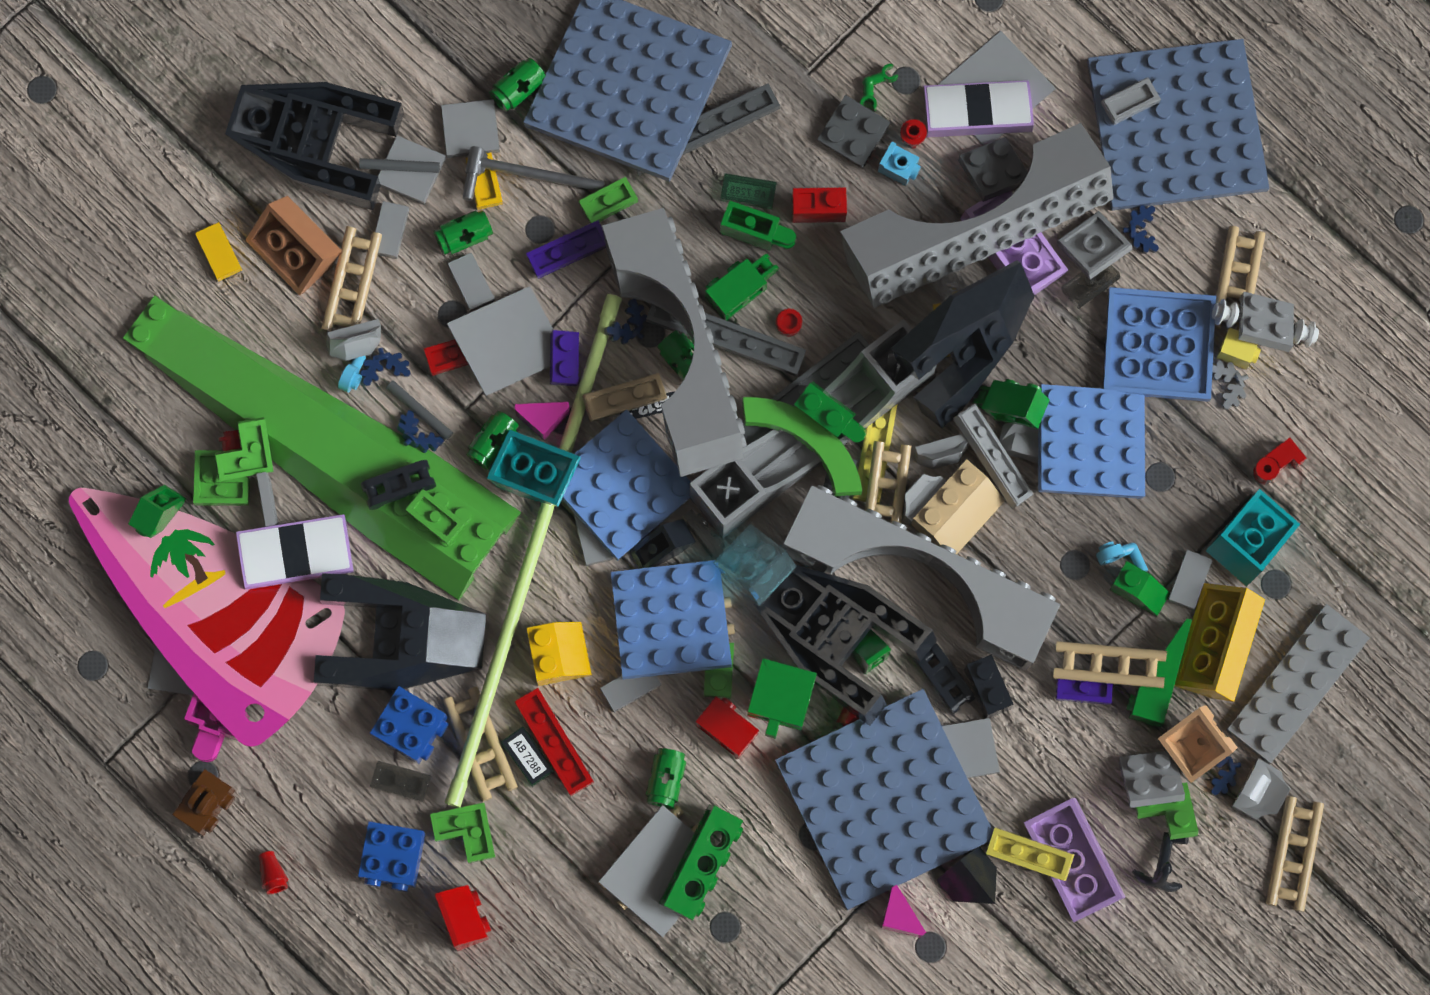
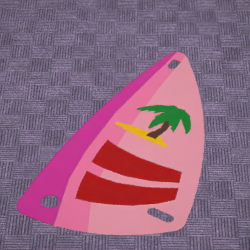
M89 488L75 489L69 496L70 507L101 565L144 631L193 693L241 744L250 747L262 744L291 719L317 686V684H314L316 655H333L342 629L345 615L344 606L322 604L320 601L321 585L312 579L245 590L237 534L203 519L178 511L161 533L152 538L144 537L128 524L140 499ZM91 498L99 507L100 512L97 515H91L82 503ZM324 608L331 610L332 615L312 629L306 627V620ZM258 704L262 706L264 716L260 721L252 722L246 718L245 709L249 705Z

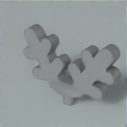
M1218 361L1217 366L1213 365L1212 374H1215L1214 379L1219 380L1221 376H1226L1224 378L1225 383H1229L1232 378H1235L1237 385H1228L1227 389L1232 391L1231 393H1224L1222 395V398L1226 400L1223 408L1228 410L1232 404L1234 407H1238L1240 404L1237 399L1238 395L1241 399L1246 398V393L1243 390L1245 387L1243 381L1249 379L1247 374L1241 376L1239 371L1235 370L1232 362H1229L1227 368H1224L1223 362Z

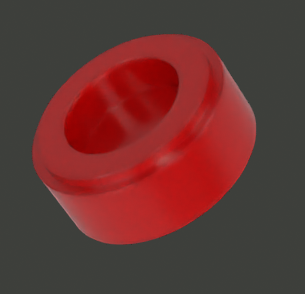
M791 308L780 311L776 317L778 332L787 337L794 336L800 332L803 323L800 313Z

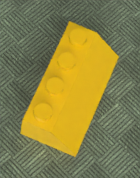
M1204 583L1174 686L1212 699L1234 702L1265 599L1248 588Z

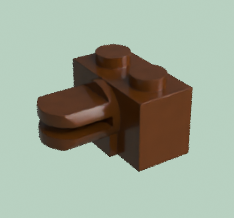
M204 769L172 815L204 836L206 832L211 833L218 824L219 819H217V816L221 810H227L235 799V796H233L235 790Z

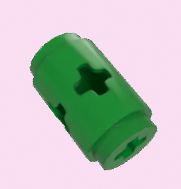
M527 58L526 60H521L493 84V89L489 91V94L505 112L509 109L513 110L541 86L546 75L533 59Z
M476 210L439 225V229L433 231L443 255L448 253L450 255L488 240V236L493 235L491 225L483 210L479 212Z
M675 330L657 348L660 351V356L684 381L692 363L694 345L684 333L680 334L678 330Z
M497 410L494 415L491 414L480 432L477 433L468 446L467 457L480 467L488 470L491 465L493 466L509 429L517 432L518 423L505 413ZM491 434L494 435L493 440L496 442L494 446L491 445L492 440L489 438Z
M667 748L658 749V753L653 758L652 775L649 778L645 794L648 797V804L656 807L663 805L667 809L674 808V803L678 802L681 788L680 781L683 779L686 766L684 753ZM665 773L670 774L671 779L668 780L667 784L662 783V778H660L664 777Z

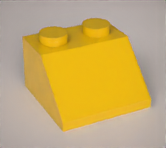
M553 622L527 628L538 686L592 676L581 622Z

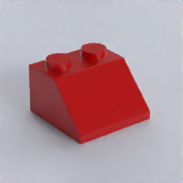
M469 885L435 894L453 946L457 951L489 940L487 933L491 931L486 915L481 917L477 907L482 904L476 889L471 891Z

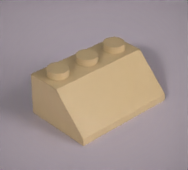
M966 459L917 513L911 525L918 532L932 539L931 543L940 547L942 544L955 549L957 555L1005 502V499L989 478Z

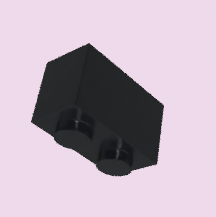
M992 654L967 664L964 672L985 719L1011 710L1014 704Z

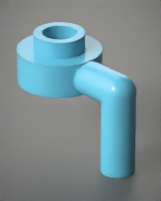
M366 356L351 359L353 361L345 367L340 377L338 389L349 393L352 389L356 390L362 379L359 370L366 360Z
M1113 541L1100 546V552L1096 554L1101 566L1115 562L1123 556L1130 555L1135 566L1145 572L1148 571L1140 550L1135 543L1121 546V544L1115 545Z

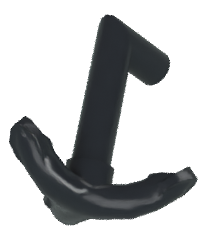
M1164 832L1154 876L1149 877L1145 873L1134 869L1132 871L1134 877L1146 886L1159 888L1165 892H1175L1182 888V883L1167 882L1168 876L1172 872V865L1169 860L1173 844L1187 845L1189 837L1170 840L1169 832Z

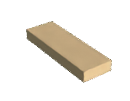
M656 373L584 394L582 398L590 422L623 413L625 410L630 411L667 399V395L660 374Z

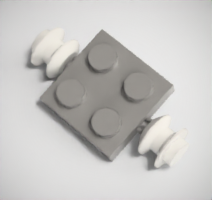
M1243 292L1240 296L1239 308L1236 302H1233L1231 306H1227L1226 300L1222 299L1220 303L1214 305L1212 311V319H1215L1216 325H1220L1224 321L1227 328H1231L1236 322H1239L1238 340L1290 352L1293 343L1297 345L1300 341H1304L1305 347L1308 348L1317 341L1319 329L1316 328V324L1313 321L1308 326L1305 325L1304 319H1299L1294 324V304L1248 292Z

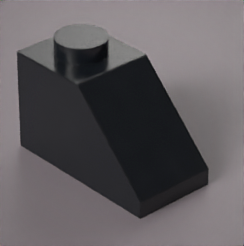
M684 519L661 525L629 551L639 569L656 567L681 554L696 541Z

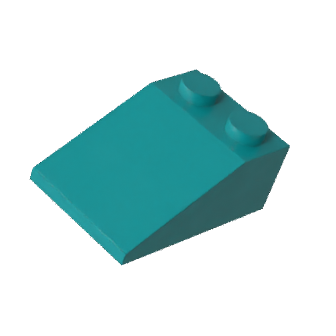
M509 429L487 479L497 488L512 494L558 507L581 457Z
M1259 488L1206 549V552L1247 587L1265 569L1299 527L1300 523Z

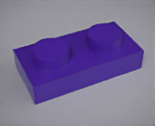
M553 330L550 333V385L576 387L579 384V332Z
M1057 679L1056 700L1110 705L1112 703L1113 684Z

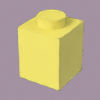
M1229 328L1222 341L1217 359L1227 363L1232 362L1233 365L1247 370L1251 362L1256 363L1261 348L1257 347L1258 344L1238 340L1239 331Z

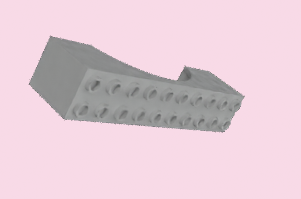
M1079 123L1033 144L1032 164L1021 186L1005 202L985 214L953 223H926L907 219L888 209L840 231L847 264L873 308L887 304L891 300L906 293H911L930 282H935L954 271H960L965 266L979 260H984L998 251L1008 249L1012 245L1032 238L1049 228L1057 227L1060 223L1073 217L1081 216L1095 207L1105 205L1113 200L1111 167L1083 125Z
M664 208L602 225L607 255L621 297L643 300L665 310L684 327L694 345L692 363L684 381L674 394L661 404L665 431L680 477L744 459L743 448L747 447L744 437V426L741 418L737 417V406L733 395L729 393L726 373L721 370L720 365L722 364L718 350H714L712 332L710 327L706 326L705 312L702 304L699 305L696 285L694 282H691L690 268L687 260L684 261L681 241L679 238H676V228L672 216L667 218Z
M904 319L861 351L846 370L824 389L856 413L853 419L865 429L934 375L936 366L918 380L898 365L891 347L912 330ZM773 429L743 448L744 459L709 468L690 483V499L722 539H724L821 464L822 461L816 453L795 439V436L783 430ZM843 433L838 437L843 445L850 441Z
M818 485L817 488L811 486L780 554L813 570L827 574H833L837 569L855 560L877 555L902 556L924 563L947 578L963 597L974 622L976 648L992 654L1024 671L1034 663L1061 605L1055 602V597L1045 592L1038 594L1030 590L1031 586L1023 581L1016 580L1013 582L1005 578L1006 574L994 568L988 570L980 566L981 562L975 558L956 555V550L942 544L941 547L931 543L932 539L922 533L914 535L906 531L907 527L897 521L889 523L881 519L882 515L874 510L867 509V511L856 507L857 503L849 498L842 497V499L833 496V492L824 486Z

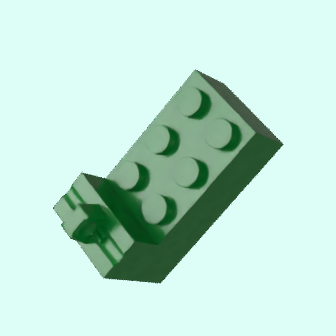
M763 658L747 716L767 721L768 725L765 736L776 739L779 725L801 731L817 673Z

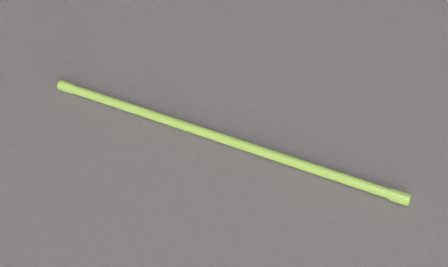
M606 295L600 314L599 325L559 449L572 453L586 410L582 396L592 391L609 335L605 334L604 330L607 327H612L622 298L617 295ZM541 503L455 776L451 780L444 802L447 805L457 808L461 807L467 788V780L555 507L553 505Z

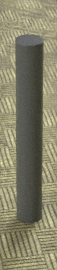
M360 158L359 168L439 173L440 162Z
M394 380L388 384L386 388L447 441L452 436L453 432Z

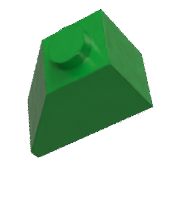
M162 485L140 498L128 524L135 528L138 534L152 538L165 529L187 498L168 486Z
M1128 561L1123 565L1110 588V591L1156 617L1170 595V592L1151 574Z
M870 629L851 655L864 673L867 674L888 659L891 649Z

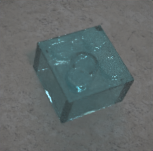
M751 524L713 562L716 568L721 571V575L725 580L759 606L797 567L784 548Z

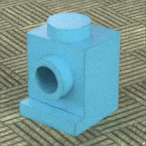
M891 142L879 164L878 172L906 186L910 179H916L921 169V166L918 165L920 157ZM900 160L906 163V165L900 166L897 161Z

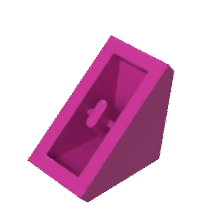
M569 402L515 404V412L521 421L545 440L570 414Z
M895 885L890 890L882 928L920 938L925 935L926 931L899 887Z

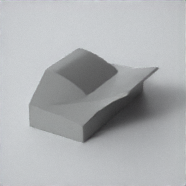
M376 319L327 332L326 348L329 355L347 361L372 354L380 343L381 324Z
M1013 423L1004 424L999 441L1007 454L1038 463V429Z
M959 434L917 446L914 450L916 463L930 469L957 463L967 451L969 442L964 434Z
M922 474L905 493L902 520L908 526H911L913 518L946 483V480L941 476L933 477Z
M1258 758L1231 808L1256 821L1261 816L1277 814L1291 788L1284 781L1281 771Z

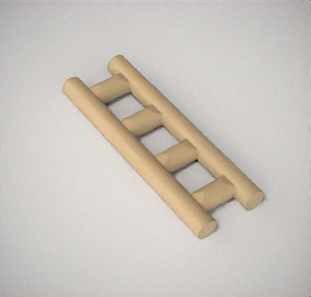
M346 226L341 246L342 252L339 254L321 330L331 332L333 324L344 327L361 324L382 234L372 232L370 240L355 237L356 228ZM352 247L368 250L364 266L349 262ZM346 273L361 276L358 291L342 288ZM339 298L355 302L351 317L336 314Z
M1229 226L1216 293V303H1220L1222 299L1226 300L1227 297L1240 299L1243 292L1255 294L1265 239L1264 232L1256 231L1254 239L1238 236L1239 227ZM1236 246L1252 250L1249 264L1233 261ZM1231 271L1247 274L1245 289L1229 286ZM1222 322L1220 325L1215 324L1216 330L1221 329ZM1236 322L1235 324L1238 325L1237 330L1239 331V322Z
M874 441L865 511L871 509L882 516L891 517V522L897 521L901 523L912 446L901 445L899 453L884 451L885 442ZM882 461L898 463L896 479L880 477ZM879 488L895 490L893 506L877 504Z
M1060 641L1056 643V652L1064 653L1063 668H1054V679L1164 688L1165 677H1156L1157 663L1158 661L1166 662L1167 651ZM1075 654L1091 655L1090 671L1074 669ZM1102 656L1119 658L1118 673L1101 672ZM1130 659L1147 660L1145 676L1129 674Z
M478 686L470 688L468 690L470 699L455 704L453 697L442 700L462 751L470 728H464L459 714L474 708L476 710L481 694ZM489 714L482 734L485 733L491 749L475 755L470 771L482 802L492 799L490 790L503 784L506 785L508 792L518 788ZM495 759L501 774L485 780L480 764Z
M1286 796L1266 904L1277 906L1278 898L1295 901L1293 910L1304 912L1324 804L1313 802L1312 810L1296 807V797ZM1293 817L1310 821L1307 837L1290 833ZM1288 844L1305 847L1302 864L1285 860ZM1283 871L1300 874L1297 891L1280 887Z

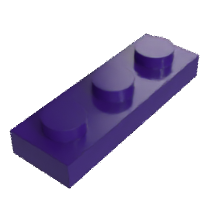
M599 220L526 253L537 279L605 249L606 245L602 226Z

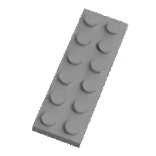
M1326 604L1226 731L1270 765L1370 637Z

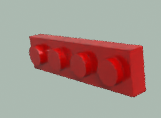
M539 688L514 701L570 797L593 784L592 777Z

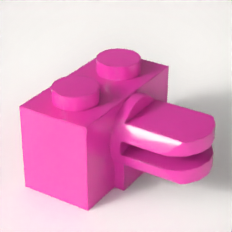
M193 694L184 720L190 725L199 727L192 745V753L198 760L208 763L217 758L225 737L238 740L209 711L201 700ZM245 711V716L249 720L250 716Z

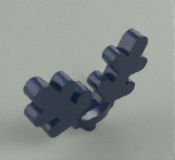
M1141 205L1138 209L1139 215H1137L1135 210L1130 213L1131 221L1128 222V227H1123V233H1129L1130 239L1133 240L1134 249H1138L1141 245L1143 254H1147L1148 251L1156 253L1159 246L1153 243L1155 237L1145 238L1146 230H1142L1139 233L1136 232V227L1140 229L1146 227V223L1143 221L1151 223L1154 219L1151 215L1155 212V207L1150 206L1146 209L1144 205Z
M633 298L628 301L629 307L625 309V313L632 317L627 319V323L622 325V329L618 322L612 324V327L605 328L604 332L606 335L612 336V342L617 341L621 337L620 342L624 345L636 336L640 339L644 337L640 331L644 327L643 322L646 321L647 315H640V312L644 310V306H638L636 299ZM629 324L634 325L635 327L632 331L630 329Z
M378 348L379 355L373 356V360H365L363 362L364 366L369 367V369L362 370L360 373L362 377H365L364 385L370 386L372 380L375 382L379 381L376 370L379 372L384 371L383 366L379 362L387 360L386 369L391 370L394 366V375L396 377L400 376V374H403L405 377L411 375L410 370L407 368L409 361H399L402 359L401 353L391 355L390 352L384 353L383 348Z
M409 410L406 415L400 416L397 430L403 434L404 446L418 447L423 453H426L429 448L435 452L438 446H442L444 439L442 437H435L433 432H430L427 438H424L425 434L423 432H420L417 438L413 436L419 430L418 427H415L418 425L419 420L414 418L413 411Z
M1228 756L1216 765L1217 768H1221L1224 764H1228L1229 771L1220 770L1218 775L1223 778L1221 780L1216 778L1212 780V784L1215 786L1211 790V794L1214 796L1218 795L1220 791L1223 794H1227L1228 782L1231 787L1236 785L1234 779L1236 775L1235 768L1241 767V763H1233L1232 757Z

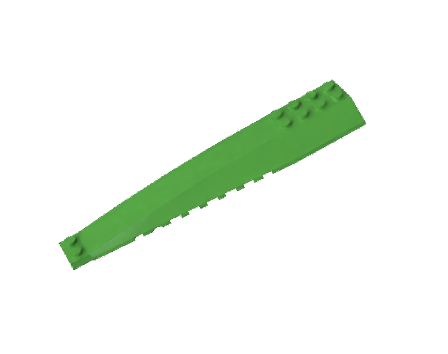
M155 295L123 337L124 341L145 354L146 359L233 429L238 430L237 422L264 417L271 459L299 481L311 493L315 494L339 515L344 514L346 521L370 541L458 601L473 582V574L503 533L507 534L521 514L519 510L430 450L423 453L418 447L404 446L403 442L405 440L402 437L403 435L184 312L174 309ZM428 460L430 466L428 471L430 477L434 478L436 487L426 492L464 521L466 525L453 541L447 545L406 512L405 509L420 492L385 504L381 508L369 510L367 505L368 496L363 492L361 483L367 479L417 461ZM418 474L410 476L412 483L420 480ZM384 486L377 488L378 495L386 492Z

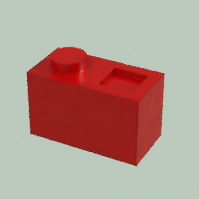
M846 187L793 188L792 223L846 222Z
M716 696L696 720L695 726L739 759L757 737L759 730L734 711L736 706L725 697L720 700Z

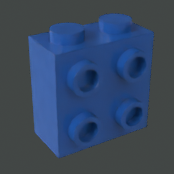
M398 686L370 734L376 740L415 763L420 764L422 759L427 761L433 752L434 746L431 744L436 736L441 737L447 729L449 723L446 720L448 717L446 713Z
M368 822L358 877L364 880V885L380 887L381 883L392 884L391 889L408 892V887L415 888L425 832Z

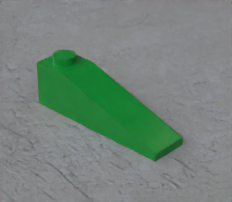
M1187 618L1182 623L1164 651H1167L1166 662L1158 661L1156 677H1165L1164 688L1140 686L1135 695L1130 694L1126 710L1130 711L1129 719L1159 728L1164 724L1190 630L1191 619Z

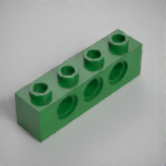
M709 804L659 904L690 920H693L695 916L699 917L705 907L703 900L707 892H711L718 881L716 874L720 866L724 867L729 860L731 853L728 850L732 842H737L742 834L743 827L741 825L743 820L715 805ZM715 831H719L722 836L721 842L717 846H713L710 842L711 834ZM702 856H707L709 866L704 871H701L697 865L698 860ZM689 881H694L697 887L693 895L688 896L685 892V886Z

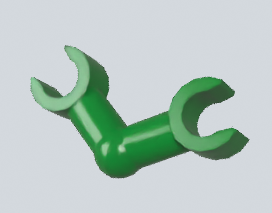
M886 64L881 72L863 78L861 105L864 106V103L869 101L873 103L874 112L876 111L877 100L874 98V85L884 81L893 83L898 79V74L891 77L885 74L886 71L893 68V64Z

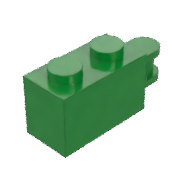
M729 200L720 225V234L768 251L771 250L772 245L791 249L795 245L796 234L792 229L779 225V217Z
M768 254L763 255L753 264L748 259H745L743 262L737 261L727 269L728 273L721 279L716 277L707 284L705 298L723 320L727 321L767 290L766 280L779 270L777 265H773L770 262ZM759 267H762L765 271L762 275L757 271Z
M993 379L991 387L982 385L979 387L978 397L973 399L972 404H976L978 408L983 409L994 420L1038 429L1050 399L1042 393V388L1037 385L1027 383L1024 386L1011 379H1005V381Z
M814 382L807 386L794 404L836 437L843 433L853 442H861L866 437V429L853 419L856 413Z

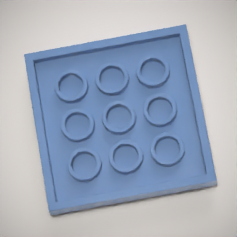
M1110 287L1108 290L1103 389H1114L1117 392L1145 395V397L1210 402L1215 319H1212V311L1216 304V296Z
M1041 384L1039 387L1042 388V393L1050 401L1038 428V492L1144 498L1145 395L1117 392L1114 389Z
M625 410L575 453L581 459L562 500L614 559L618 561L690 498L691 481L686 476L680 477L677 465L631 413Z
M719 560L611 572L623 680L732 667Z

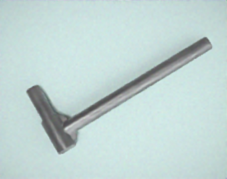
M472 146L470 147L465 171L467 177L462 199L473 201L477 176L484 173L485 169L595 191L604 187V181L487 159L488 155L483 148Z

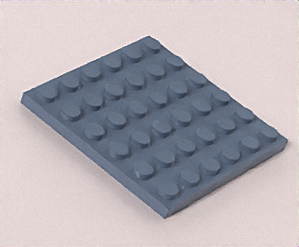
M581 0L546 73V77L523 122L524 126L670 182L732 47V41L623 0Z
M1244 39L1088 58L1087 65L1102 155L1111 167L1113 200L1110 201L1111 211L1139 208L1141 205L1147 207L1267 192L1269 190ZM1148 77L1161 98L1160 102L1113 125L1101 101Z
M924 689L886 706L871 726L859 719L775 760L846 910L864 903L890 890L895 885L899 886L991 840L993 830Z

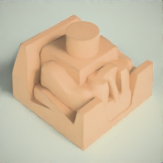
M1206 705L1199 707L1158 738L1190 783L1238 748L1232 739L1225 737V734L1216 726L1217 724L1213 720L1214 715Z

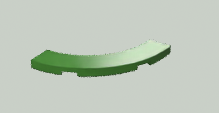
M742 398L745 426H760L778 431L783 430L795 436V439L812 452L814 451L822 461L823 467L830 478L834 496L862 494L861 481L856 466L838 437L795 406L766 398Z

